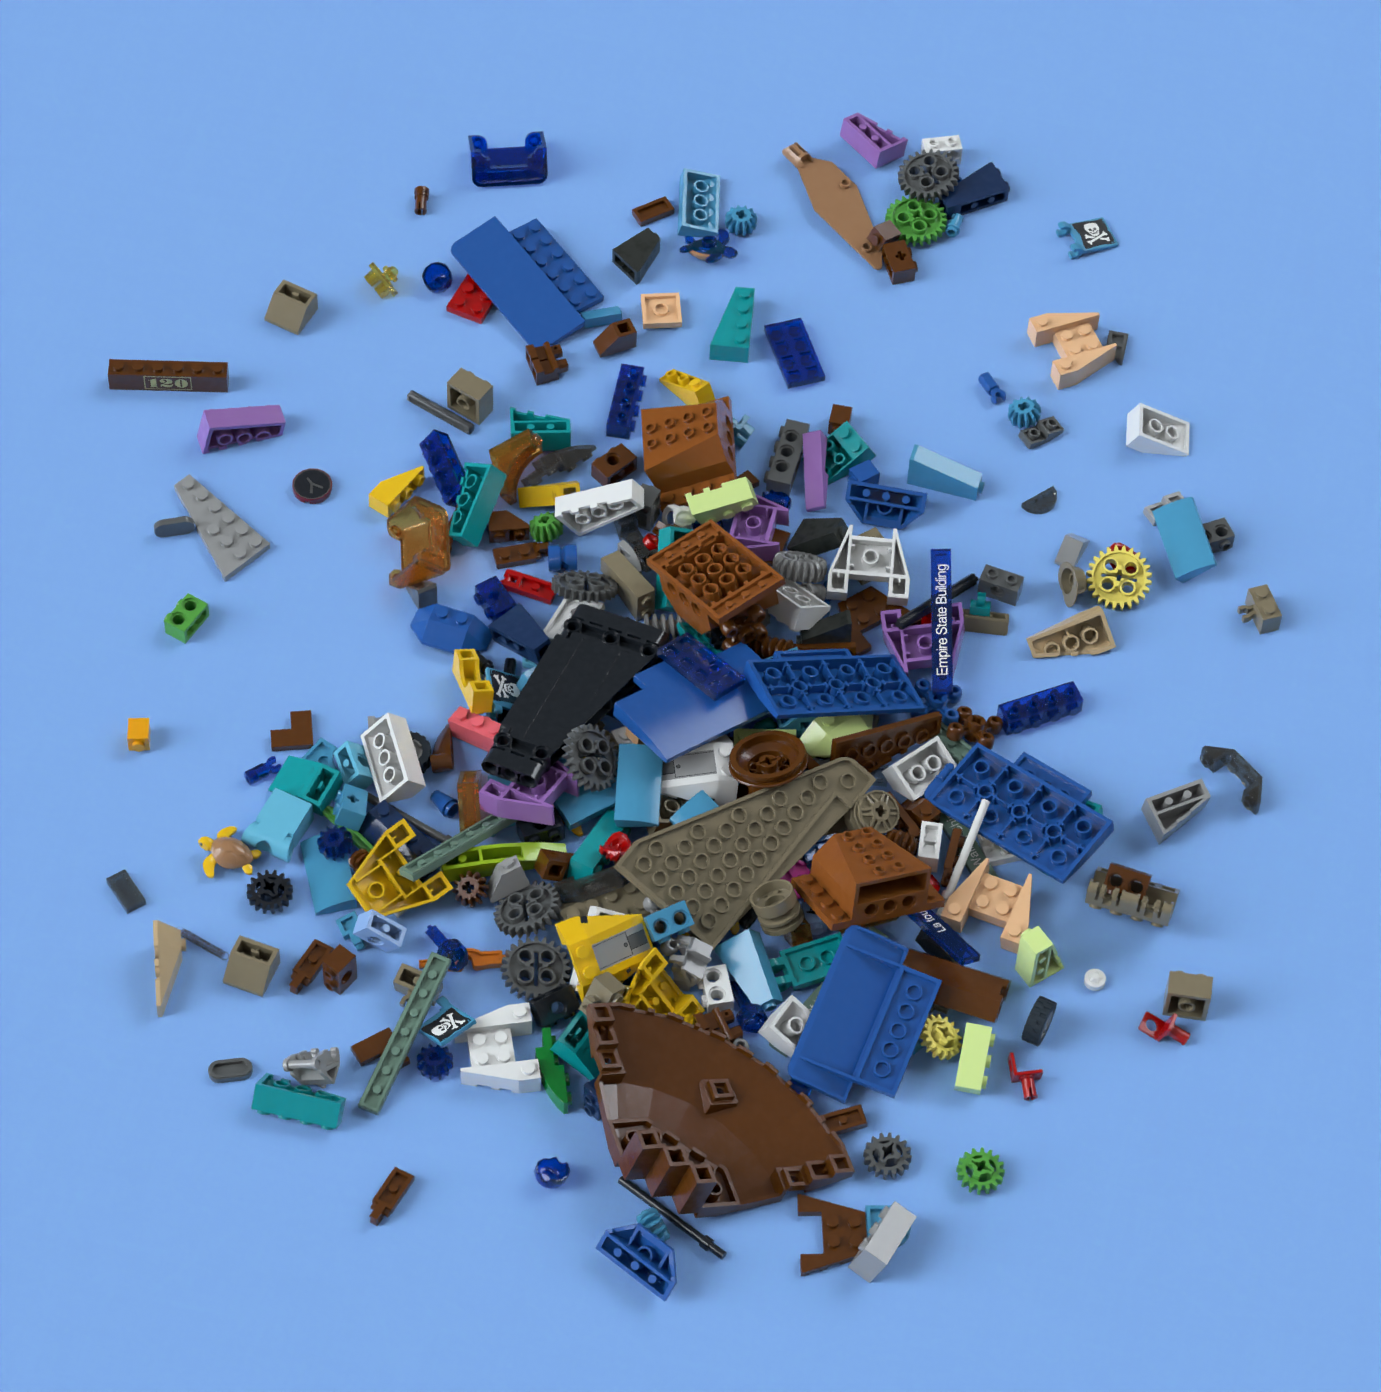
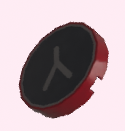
M309 468L299 472L293 479V493L301 502L305 503L306 501L310 502V504L321 503L329 498L331 494L332 480L325 471Z

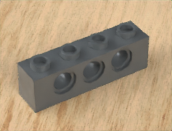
M787 419L785 426L780 427V441L775 442V456L770 457V471H766L764 476V483H767L766 491L785 496L790 495L803 455V434L809 432L810 424Z

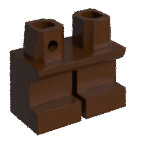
M546 341L543 346L535 348L533 344L526 345V360L537 386L559 380V374L568 371L566 359L556 361V358L563 357L560 344L550 346L549 342Z
M716 1007L710 1013L703 1015L700 1012L693 1015V1025L699 1023L701 1024L700 1028L711 1032L713 1029L727 1036L726 1040L732 1044L737 1039H743V1031L739 1025L732 1028L728 1027V1024L735 1021L731 1009L720 1011Z

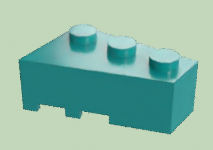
M510 407L511 451L571 450L570 419L547 414L543 417L534 415L533 411L523 413L516 411V408Z

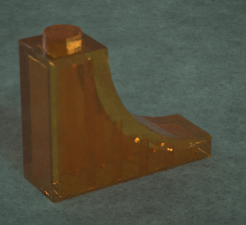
M529 428L489 450L492 465L507 475L500 492V497L510 505L517 502V486L523 471L534 458L543 453L541 437L537 433H533Z
M482 770L460 771L457 782L460 832L482 820L479 802Z

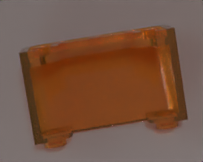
M415 495L387 519L389 535L401 543L402 571L394 569L389 573V585L399 589L444 575L451 566L449 521L446 510L440 505Z

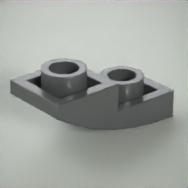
M1052 416L1038 420L1034 427L1020 430L1018 436L1028 449H1032L1059 436L1064 432V428Z

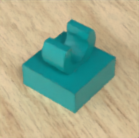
M978 592L977 600L971 599L969 614L990 616L991 601H985L986 593Z

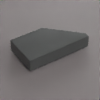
M1109 330L1106 346L1114 343L1117 344L1115 360L1119 365H1122L1128 334Z

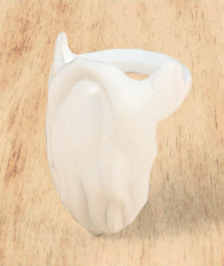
M667 505L662 513V523L668 525L667 515L670 511H673V523L681 528L695 529L699 525V522L692 516L689 506Z

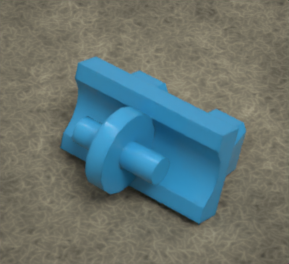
M746 414L739 423L733 418L734 444L740 448L744 446L755 430L754 427L747 423L750 417Z

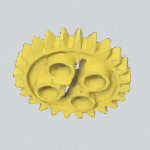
M1115 545L1114 551L1107 547L1106 554L1099 551L1100 558L1093 557L1095 564L1089 563V568L1092 570L1087 571L1086 575L1090 576V578H1087L1086 581L1088 584H1092L1088 587V591H1094L1092 598L1099 597L1098 604L1104 601L1105 608L1111 604L1114 611L1116 606H1120L1121 611H1123L1124 605L1131 609L1132 602L1139 605L1138 598L1145 599L1143 592L1149 593L1150 589L1147 586H1150L1152 581L1148 578L1152 577V573L1146 572L1150 569V565H1144L1146 558L1139 559L1140 552L1134 555L1133 548L1127 552L1125 545L1122 547V550H1118L1117 545ZM1108 563H1113L1116 566V568L1114 570H1108L1106 569L1105 565ZM1132 566L1136 569V572L1130 574L1125 569ZM1118 575H1122L1121 581H1117ZM1109 582L1113 587L1106 590L1102 587V584ZM1128 585L1133 588V591L1125 593L1122 588Z

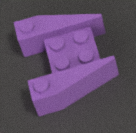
M755 494L759 504L749 511L736 513L733 517L729 534L763 561H772L775 554L780 552L779 542H772L776 524L789 526V509Z
M962 602L941 604L943 612H945L944 607L947 609V615L942 616L947 617L946 623L913 625L903 630H900L895 625L897 619L901 617V609L880 611L883 641L889 653L896 656L908 678V670L940 667V658H947L941 659V662H947L941 663V666H948L950 679L954 678L965 633ZM942 627H945V628L942 629L941 634H937V633H936V629H937V628H939V629L937 630V632L940 633L941 628H942ZM941 638H943L944 643H945V642H946L945 638H946V639H947V643L940 645L939 640H940ZM946 652H947V655H950L949 657H939V656H940L939 653H940L942 656L946 655Z
M557 761L548 772L544 773L535 788H529L514 782L507 786L490 778L479 791L480 810L501 818L554 825V806L552 804L563 792L578 797V780L572 781L573 774H567L569 769L560 761Z

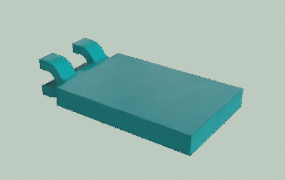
M835 933L779 951L780 957L769 959L774 974L781 970L783 971L784 976L775 977L780 992L787 990L790 986L795 991L823 982L842 940L841 933Z

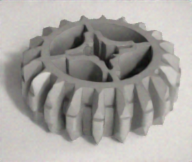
M784 550L777 552L773 559V569L784 578L795 582H821L827 573L826 561L822 557L812 555L811 553Z

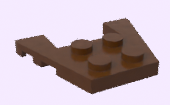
M872 586L847 598L846 601L839 602L837 606L839 613L850 610L852 621L851 642L856 643L855 656L864 655L871 651V644L862 634L881 624L880 611L901 609V616L910 611L903 606L888 605L887 596ZM919 619L910 626L920 625L922 619Z
M797 1194L798 1216H821L823 1254H800L801 1277L817 1270H826L832 1265L839 1263L842 1265L851 1262L859 1251V1245L865 1237L867 1238L865 1212Z

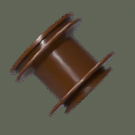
M771 730L751 734L735 744L730 753L729 771L733 778L740 782L736 799L763 788L784 785L800 776L808 764V754L802 741L788 732Z

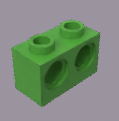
M187 593L183 599L177 602L175 609L166 615L164 619L165 633L186 644L209 617L208 603Z

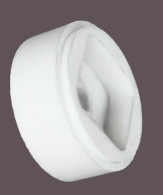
M1090 969L1086 972L1084 984L1089 990L1099 991L1105 986L1106 976L1103 971Z

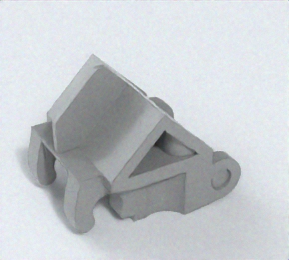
M678 935L675 942L680 944L678 948L682 955H670L668 961L673 963L671 971L674 975L673 981L680 990L689 991L691 986L693 987L702 980L706 966L712 959L710 955L713 947L695 937Z
M331 1047L330 1051L324 1049L320 1052L318 1048H312L309 1052L303 1050L299 1053L291 1054L283 1060L284 1071L290 1072V1075L301 1085H318L322 1089L326 1088V1084L335 1083L340 1066L338 1047Z

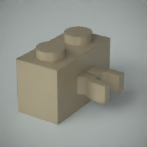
M1268 585L1249 588L1245 600L1246 605L1238 606L1237 610L1238 614H1247L1242 616V622L1246 623L1253 619L1259 634L1279 630L1282 614Z
M403 963L393 981L395 991L405 994L400 1001L401 1007H405L422 973L421 970ZM443 983L434 998L432 1006H435L436 1000L439 998L443 989Z
M608 971L594 977L579 1010L587 1015L586 1008L588 1004L622 1002V995L626 987Z

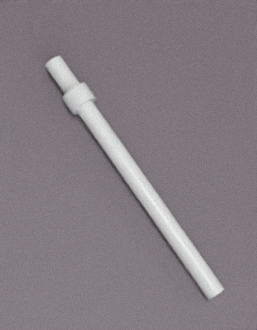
M986 799L981 801L948 886L942 892L941 896L945 899L944 906L949 896L956 889L989 807L990 801ZM944 907L938 908L937 916L941 917Z

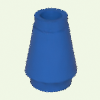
M435 790L431 794L430 799L444 817L453 818L460 811L458 800L439 790Z

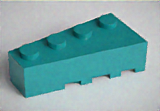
M735 287L711 341L709 360L748 363L755 288Z
M465 462L463 468L466 470L465 477H461L460 481L462 486L461 495H457L456 503L458 508L453 512L448 536L463 546L478 547L507 475L492 464Z

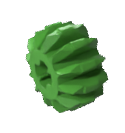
M549 511L545 514L540 513L539 516H533V520L529 521L530 535L537 543L549 541L552 543V540H558L559 536L563 534V523L555 517V513L550 514Z

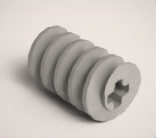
M648 614L644 616V624L662 629L669 636L672 634L673 639L677 638L679 634L676 626L677 623L685 622L679 615H677L676 620H674L672 614H669L668 620H666L664 614H661L659 620L656 614H653L651 620Z

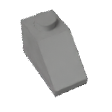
M516 855L506 858L496 865L487 884L490 889L486 890L491 903H494L530 885Z

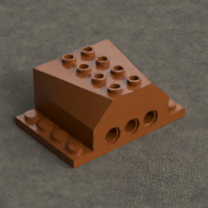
M729 396L696 405L641 409L644 471L653 485L661 490L660 510L662 513L667 505L689 506L685 496L687 493L691 492L692 496L704 493V488L709 487L711 491L721 488V483L737 479L732 404Z
M712 519L646 559L647 565L659 575L662 590L676 613L701 635L720 628V625L729 619L734 621L742 616L747 617V610L754 604H759L764 610L779 604L776 590L786 584L785 578Z
M863 827L862 829L834 834L813 855L811 873L791 879L793 888L831 931L845 929L852 925H863L944 907L945 899L930 884L932 868L872 827Z

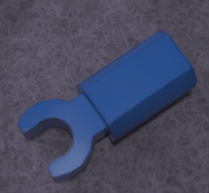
M989 372L979 376V383L987 394L991 395V402L994 405L997 404V397H1001L1003 401L1006 400L1005 391L999 389V385Z

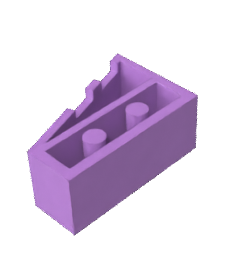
M857 112L844 118L840 136L875 169L904 156L908 139L904 137L898 138L892 134L893 131L890 129L884 130L878 127L877 122Z

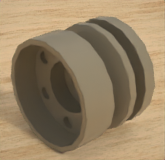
M873 790L862 795L844 814L845 824L849 831L862 829L863 827H872L881 834L891 831L897 825L899 807L896 800L889 793L883 790Z
M776 879L768 881L755 889L750 897L751 905L758 916L760 926L767 935L780 936L787 934L800 926L804 920V912L797 900L795 890L787 880Z

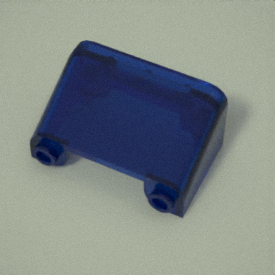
M543 131L527 134L525 146L487 149V141L483 136H468L471 176L476 186L493 187L540 184L547 179V147Z

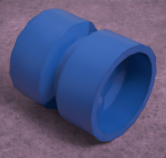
M576 544L565 545L563 548L559 545H548L549 571H560L562 568L566 571H577Z

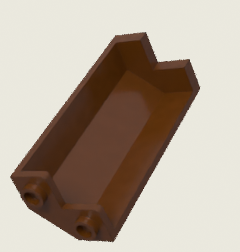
M909 948L903 964L906 967L942 980L934 1004L993 1023L997 1022L1012 980Z

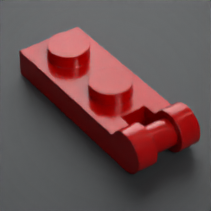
M512 569L506 570L504 580H501L498 585L499 589L503 592L510 591L549 605L552 604L557 594L554 593V590H551V582Z

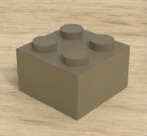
M460 368L447 382V407L480 425L493 411V385L475 376L472 372Z
M1170 971L1164 993L1162 1015L1172 1016L1176 1013L1177 1017L1206 1021L1211 1001L1213 977L1204 974H1189L1183 971Z

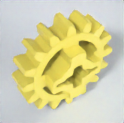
M931 1014L927 1018L919 1038L923 1039L921 1046L927 1047L926 1052L931 1051L933 1058L939 1056V1059L942 1061L945 1058L949 1060L960 1052L959 1049L962 1047V1044L959 1041L962 1040V1037L957 1034L960 1030L953 1027L955 1023H949L947 1016L942 1019L940 1014L936 1016Z

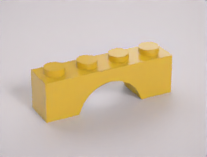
M454 649L452 672L471 713L483 714L492 712L494 690L489 680L481 681L479 657L475 649Z

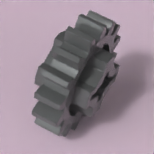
M880 1133L879 1139L873 1136L871 1143H866L863 1157H865L864 1165H869V1172L876 1171L875 1177L882 1174L884 1180L887 1179L888 1175L895 1179L896 1173L902 1176L904 1170L909 1169L912 1155H910L911 1148L906 1147V1140L899 1141V1135L892 1138L891 1133H888L887 1137Z

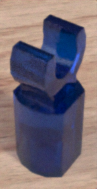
M271 756L267 759L266 763H261L243 773L245 780L249 785H252L268 777L270 773L277 774L281 769V764L272 766V764L276 763V757Z

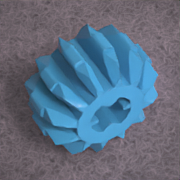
M739 205L736 208L731 207L725 216V226L728 228L729 233H735L736 237L739 234L745 237L746 233L752 234L753 230L757 227L756 213H754L753 208L747 209L746 205L744 207Z
M1020 397V400L1014 399L1013 403L1009 404L1008 419L1013 426L1018 425L1019 429L1022 427L1028 428L1030 425L1035 426L1036 422L1041 418V407L1036 399L1031 400L1030 397L1026 399Z
M651 1207L637 1215V1222L641 1223L665 1242L670 1239V1233L657 1209Z

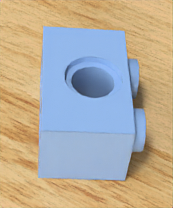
M371 909L358 915L353 934L389 953L401 947L407 928Z

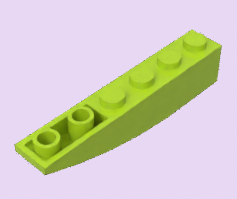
M521 842L482 845L468 849L441 865L440 869L449 882H454L455 880H461L459 874H463L466 877L467 871H471L473 874L479 872L481 877L491 876L498 863L515 855L524 871L535 869L534 866L540 848L567 852L565 843Z

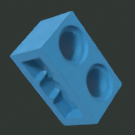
M685 900L643 917L651 941H658L659 944L670 940V935L678 932L681 935L690 931L689 926L695 924ZM676 913L683 915L684 921L681 925L676 924L674 921ZM657 921L662 922L664 925V931L661 934L657 933L654 929Z

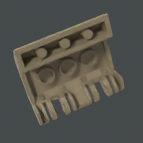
M1097 867L1094 879L1091 878L1087 889L1085 903H1088L1089 907L1099 910L1106 908L1110 910V913L1119 916L1122 913L1130 915V918L1135 921L1142 922L1144 919L1150 921L1151 925L1163 928V926H1168L1180 892L1179 889L1150 881L1147 894L1143 897V900H1140L1141 894L1129 893L1124 889L1121 894L1119 893L1120 889L1116 887L1111 895L1106 893L1107 885L1104 884L1108 869ZM1114 874L1111 877V882L1119 886L1122 884L1123 879L1120 875ZM1140 881L1132 882L1131 887L1133 891L1141 892L1143 890V885Z

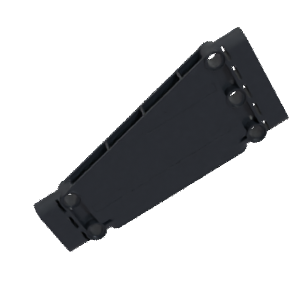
M579 604L571 618L564 622V629L561 634H556L504 718L499 733L494 736V744L481 763L482 769L491 775L529 788H535L544 773L548 772L562 758V755L566 754L562 747L566 746L563 740L568 738L567 733L572 732L571 729L583 724H592V727H594L614 708L615 702L623 699L637 686L633 682L634 675L658 664V658L670 639L669 635L662 629L586 604Z

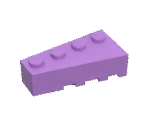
M280 405L204 410L197 439L202 454L210 453L209 449L213 448L223 450L227 449V445L238 443L240 446L252 439L261 441L282 436L286 421Z

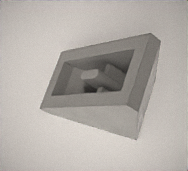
M1074 533L1066 534L1055 559V564L1061 565L1063 562H1069L1075 567L1090 540Z

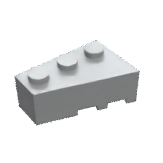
M1201 778L1146 798L1141 810L1158 844L1160 845L1205 808L1211 796Z
M896 1201L890 1207L885 1206L878 1215L881 1219L879 1222L875 1221L868 1231L870 1233L869 1237H865L858 1247V1253L848 1266L849 1269L869 1283L886 1267L917 1217Z

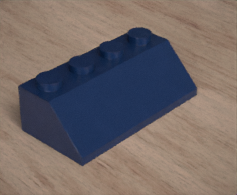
M383 800L367 813L358 832L374 846L387 829L404 817L386 800ZM404 818L416 834L414 838L398 848L409 863L435 848L436 845ZM433 870V871L429 872L428 874L424 875L423 877L419 878L420 881L424 880L427 876H429V875H430L432 872H434L435 870Z

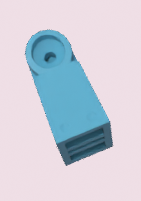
M275 788L256 817V821L245 829L241 841L256 849L268 851L274 857L289 863L294 847L297 846L314 820L312 804Z

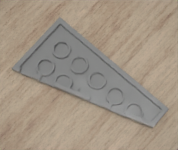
M190 474L174 485L175 492L189 513V517L194 520L197 532L208 552L213 557L215 565L220 570L225 582L270 549V543Z

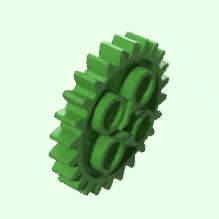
M909 194V199L902 196L901 201L895 199V204H890V208H887L885 221L891 220L902 233L898 241L905 240L906 245L912 242L913 247L916 246V243H919L922 247L924 242L930 245L931 240L937 242V237H942V233L945 232L947 225V214L944 213V207L939 208V202L933 204L930 199L925 203L923 198L917 201V197L910 199Z

